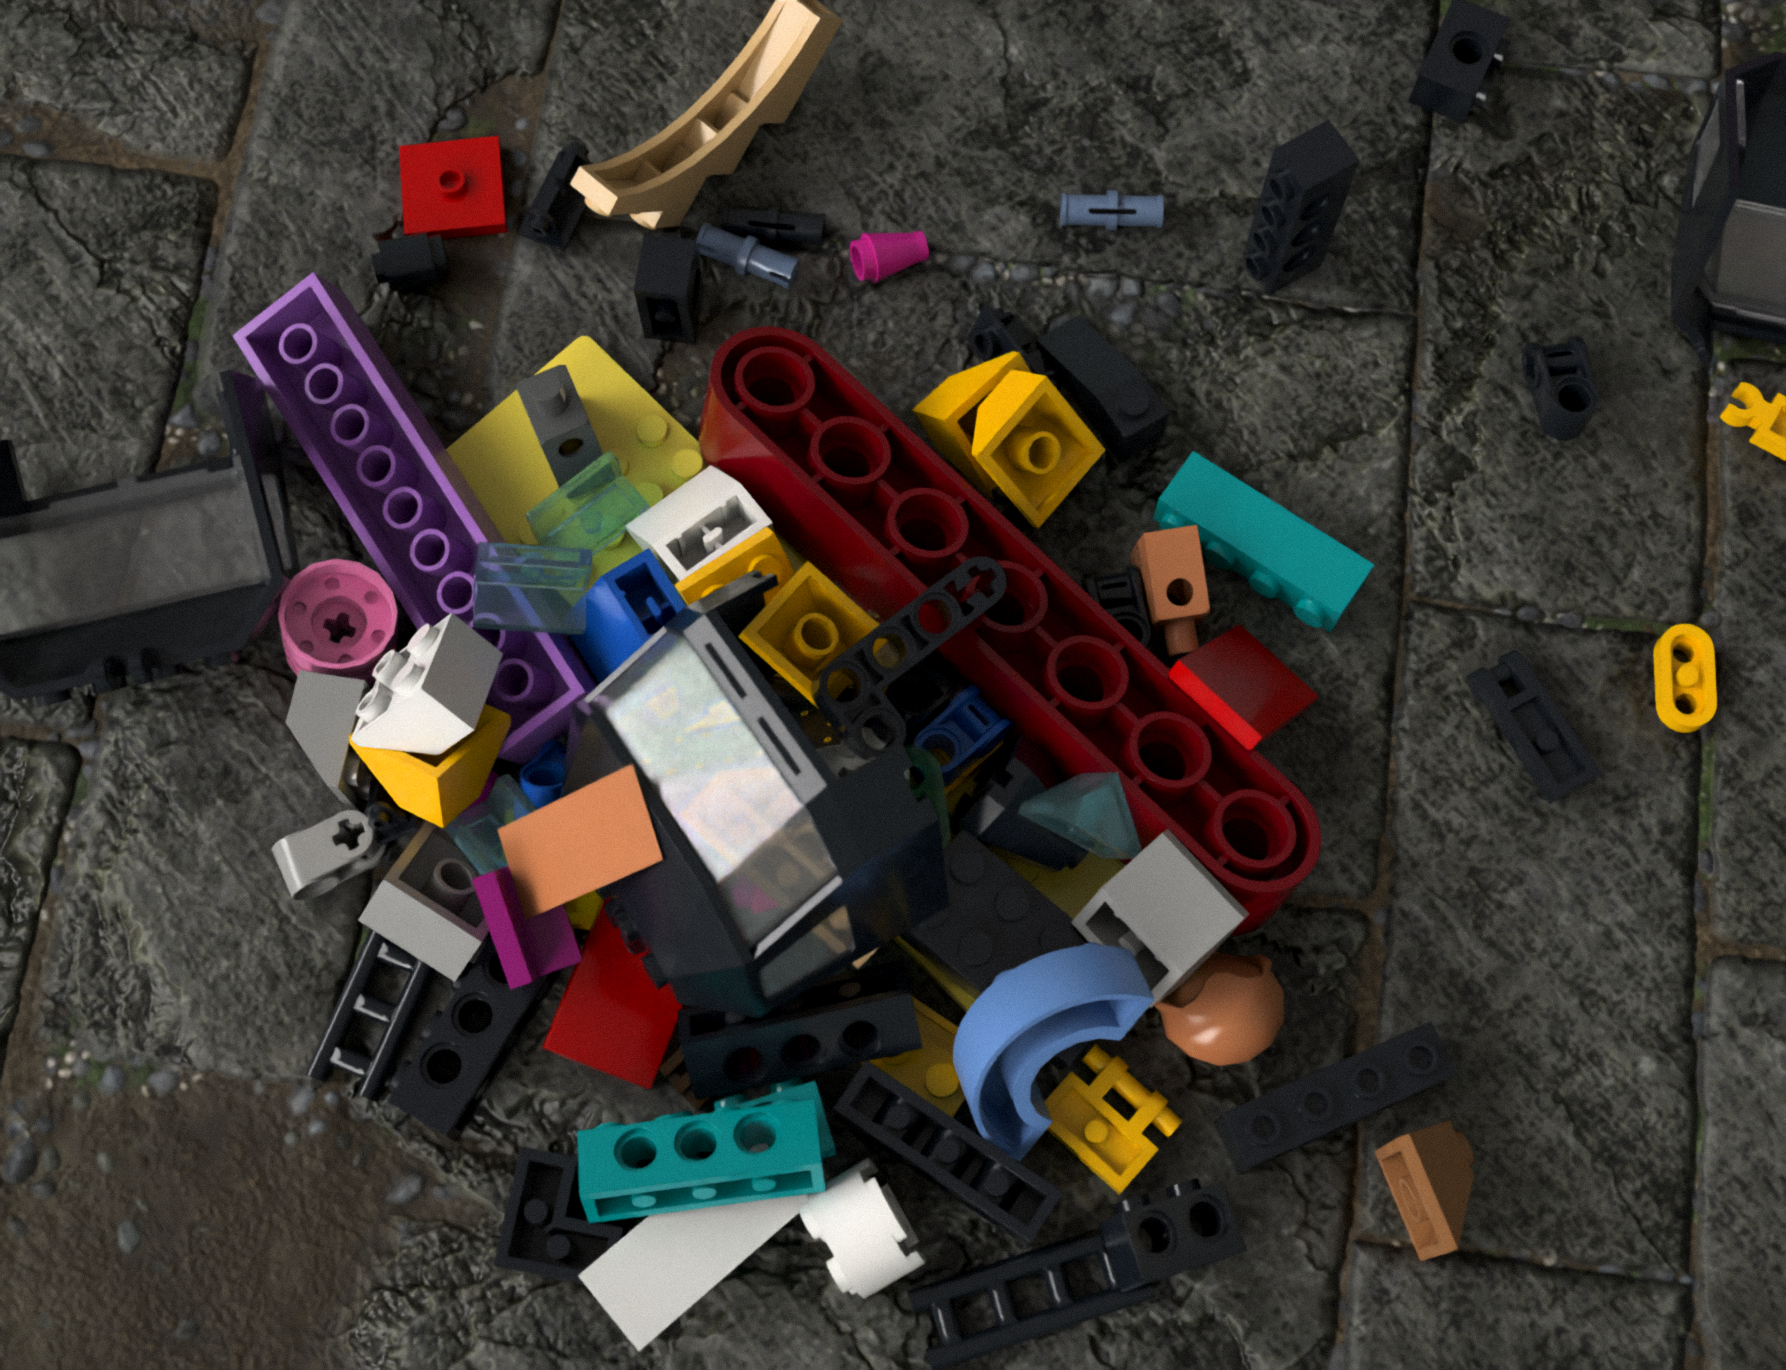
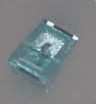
M1118 772L1081 773L1022 802L1018 814L1101 858L1134 859L1142 849Z

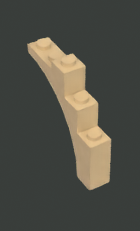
M775 0L765 19L738 57L713 86L684 114L656 136L627 153L605 162L579 166L570 185L586 197L584 200L585 204L600 215L612 217L613 215L630 214L637 223L652 230L662 227L680 226L707 177L711 175L733 174L759 126H762L764 123H785L843 20L817 0Z

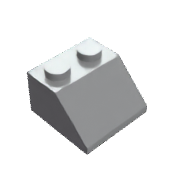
M426 820L382 880L358 921L455 982L489 932V927L472 879L508 866V863L505 859L454 826L448 824L443 829Z

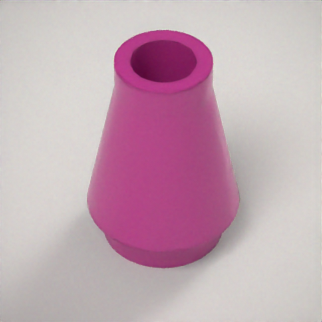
M921 230L911 233H862L859 240H854L850 244V258L857 278L860 281L870 280L875 284L918 262L928 260L929 248L926 237Z

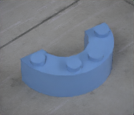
M1091 942L1081 946L1057 950L1031 959L1014 969L998 974L993 980L992 985L978 997L962 1019L953 1046L955 1072L978 1131L986 1141L1013 1159L1021 1161L1053 1122L1035 1081L1040 1068L1057 1053L1077 1043L1095 1039L1121 1041L1155 1000L1131 950Z

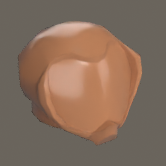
M1213 952L1184 984L1155 1005V1008L1160 1011L1166 1037L1188 1056L1216 1066L1248 1062L1271 1046L1284 1022V991L1271 971V960L1261 954L1232 956Z

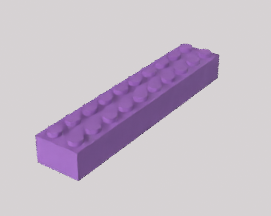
M312 272L232 336L258 378L262 380L263 386L416 629L419 630L425 624H430L433 627L453 613L503 653L485 704L511 715V725L497 757L524 765L541 751L548 740H558L569 731L572 706L583 700L599 684L345 293L315 272Z

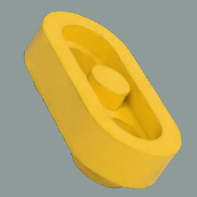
M1678 624L1669 628L1658 639L1654 647L1655 702L1657 714L1667 727L1677 732L1690 733L1699 730L1710 721L1717 709L1715 650L1711 638L1703 629L1692 624ZM1673 650L1683 651L1687 656L1688 662L1678 661L1674 657ZM1676 700H1682L1687 703L1690 708V714L1681 713L1676 707Z

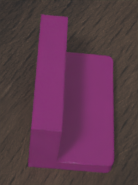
M509 866L472 879L510 990L531 983L542 975L579 963L583 959V954L565 903L525 920Z

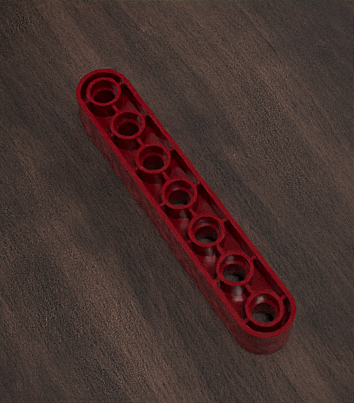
M766 326L741 331L730 337L720 346L712 361L698 432L699 446L708 465L714 466L740 482L771 519L773 528L879 625L966 560L975 556H987L996 560L1006 574L1007 587L1004 595L996 604L936 648L940 652L939 659L961 680L969 678L981 689L980 697L1002 719L1009 717L1014 722L1013 729L1003 740L1004 744L1009 739H1017L1019 735L1024 734L1042 749L1091 825L1090 832L1123 864L1127 865L1161 833L1169 829L1249 913V916L1230 936L1248 934L1266 924L1311 872L1319 857L1321 849L1320 825L1313 807L1304 794L1255 748L1250 751L1240 744L1169 678L1167 673L1170 670L816 342L793 330ZM977 576L967 586L952 596L960 604L973 594L980 592L979 590L985 583L980 576ZM931 605L921 606L919 611L921 626L928 632L939 633L943 626V617L940 611Z

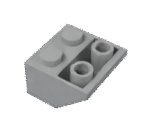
M299 670L286 724L328 788L348 810H356L364 814L375 775L350 745L349 735L354 732L360 718L356 715V709L361 700L372 689L365 680Z
M1167 829L1110 879L1071 923L1089 943L1094 942L1100 945L1131 950L1155 998L1149 1006L1152 1008L1184 984L1249 916V913Z

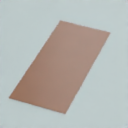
M633 763L497 829L525 920L664 860Z

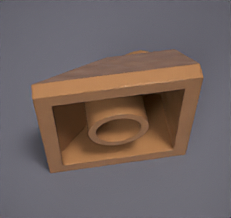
M1449 1120L1400 1136L1374 1151L1420 1261L1458 1249L1474 1179L1469 1166L1474 1163V1156L1469 1142L1461 1131H1454Z

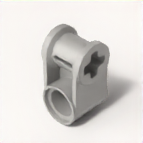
M356 810L339 812L335 816L308 829L287 835L273 845L272 852L293 901H305L323 895L339 883L374 868L382 862L387 854L388 843L383 845L377 843L380 831L368 825L369 819L365 814ZM361 831L362 834L358 836L359 846L355 849L350 848L355 844L353 835Z

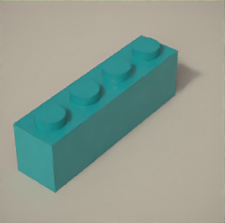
M1192 451L1159 497L1153 520L1158 522L1161 530L1197 525L1201 550L1210 563L1223 570L1232 569L1248 579L1251 588L1260 595L1269 599L1276 597L1292 607L1295 615L1307 625L1316 628L1323 627L1329 632H1332L1375 565Z

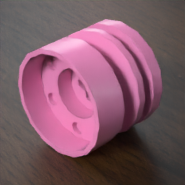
M331 559L313 563L296 574L282 593L278 612L282 642L287 663L297 677L299 670L365 680L369 687L375 684L376 678L372 676L375 666L387 652L393 649L396 651L398 644V611L393 591L379 573L360 562ZM341 629L349 631L350 637L343 636L340 643L331 641V635L337 636Z

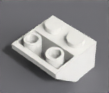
M712 465L625 526L626 530L643 551L648 548L651 550L673 586L766 526L774 532L771 519L741 483Z
M453 613L433 627L430 624H425L413 635L404 649L400 652H396L394 649L390 650L375 666L372 672V676L376 678L375 684L356 709V715L360 718L350 740L361 747L433 755L441 754L475 730L503 653Z

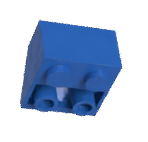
M648 548L603 574L561 623L596 680L601 684L677 613L686 607V604ZM674 660L666 663L613 706L616 712L622 711L677 678L678 674Z

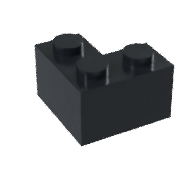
M520 1146L493 1266L505 1271L586 1286L578 1275L628 1234L629 1231L623 1227L602 1223L589 1224L586 1220L575 1219L580 1200L578 1157Z

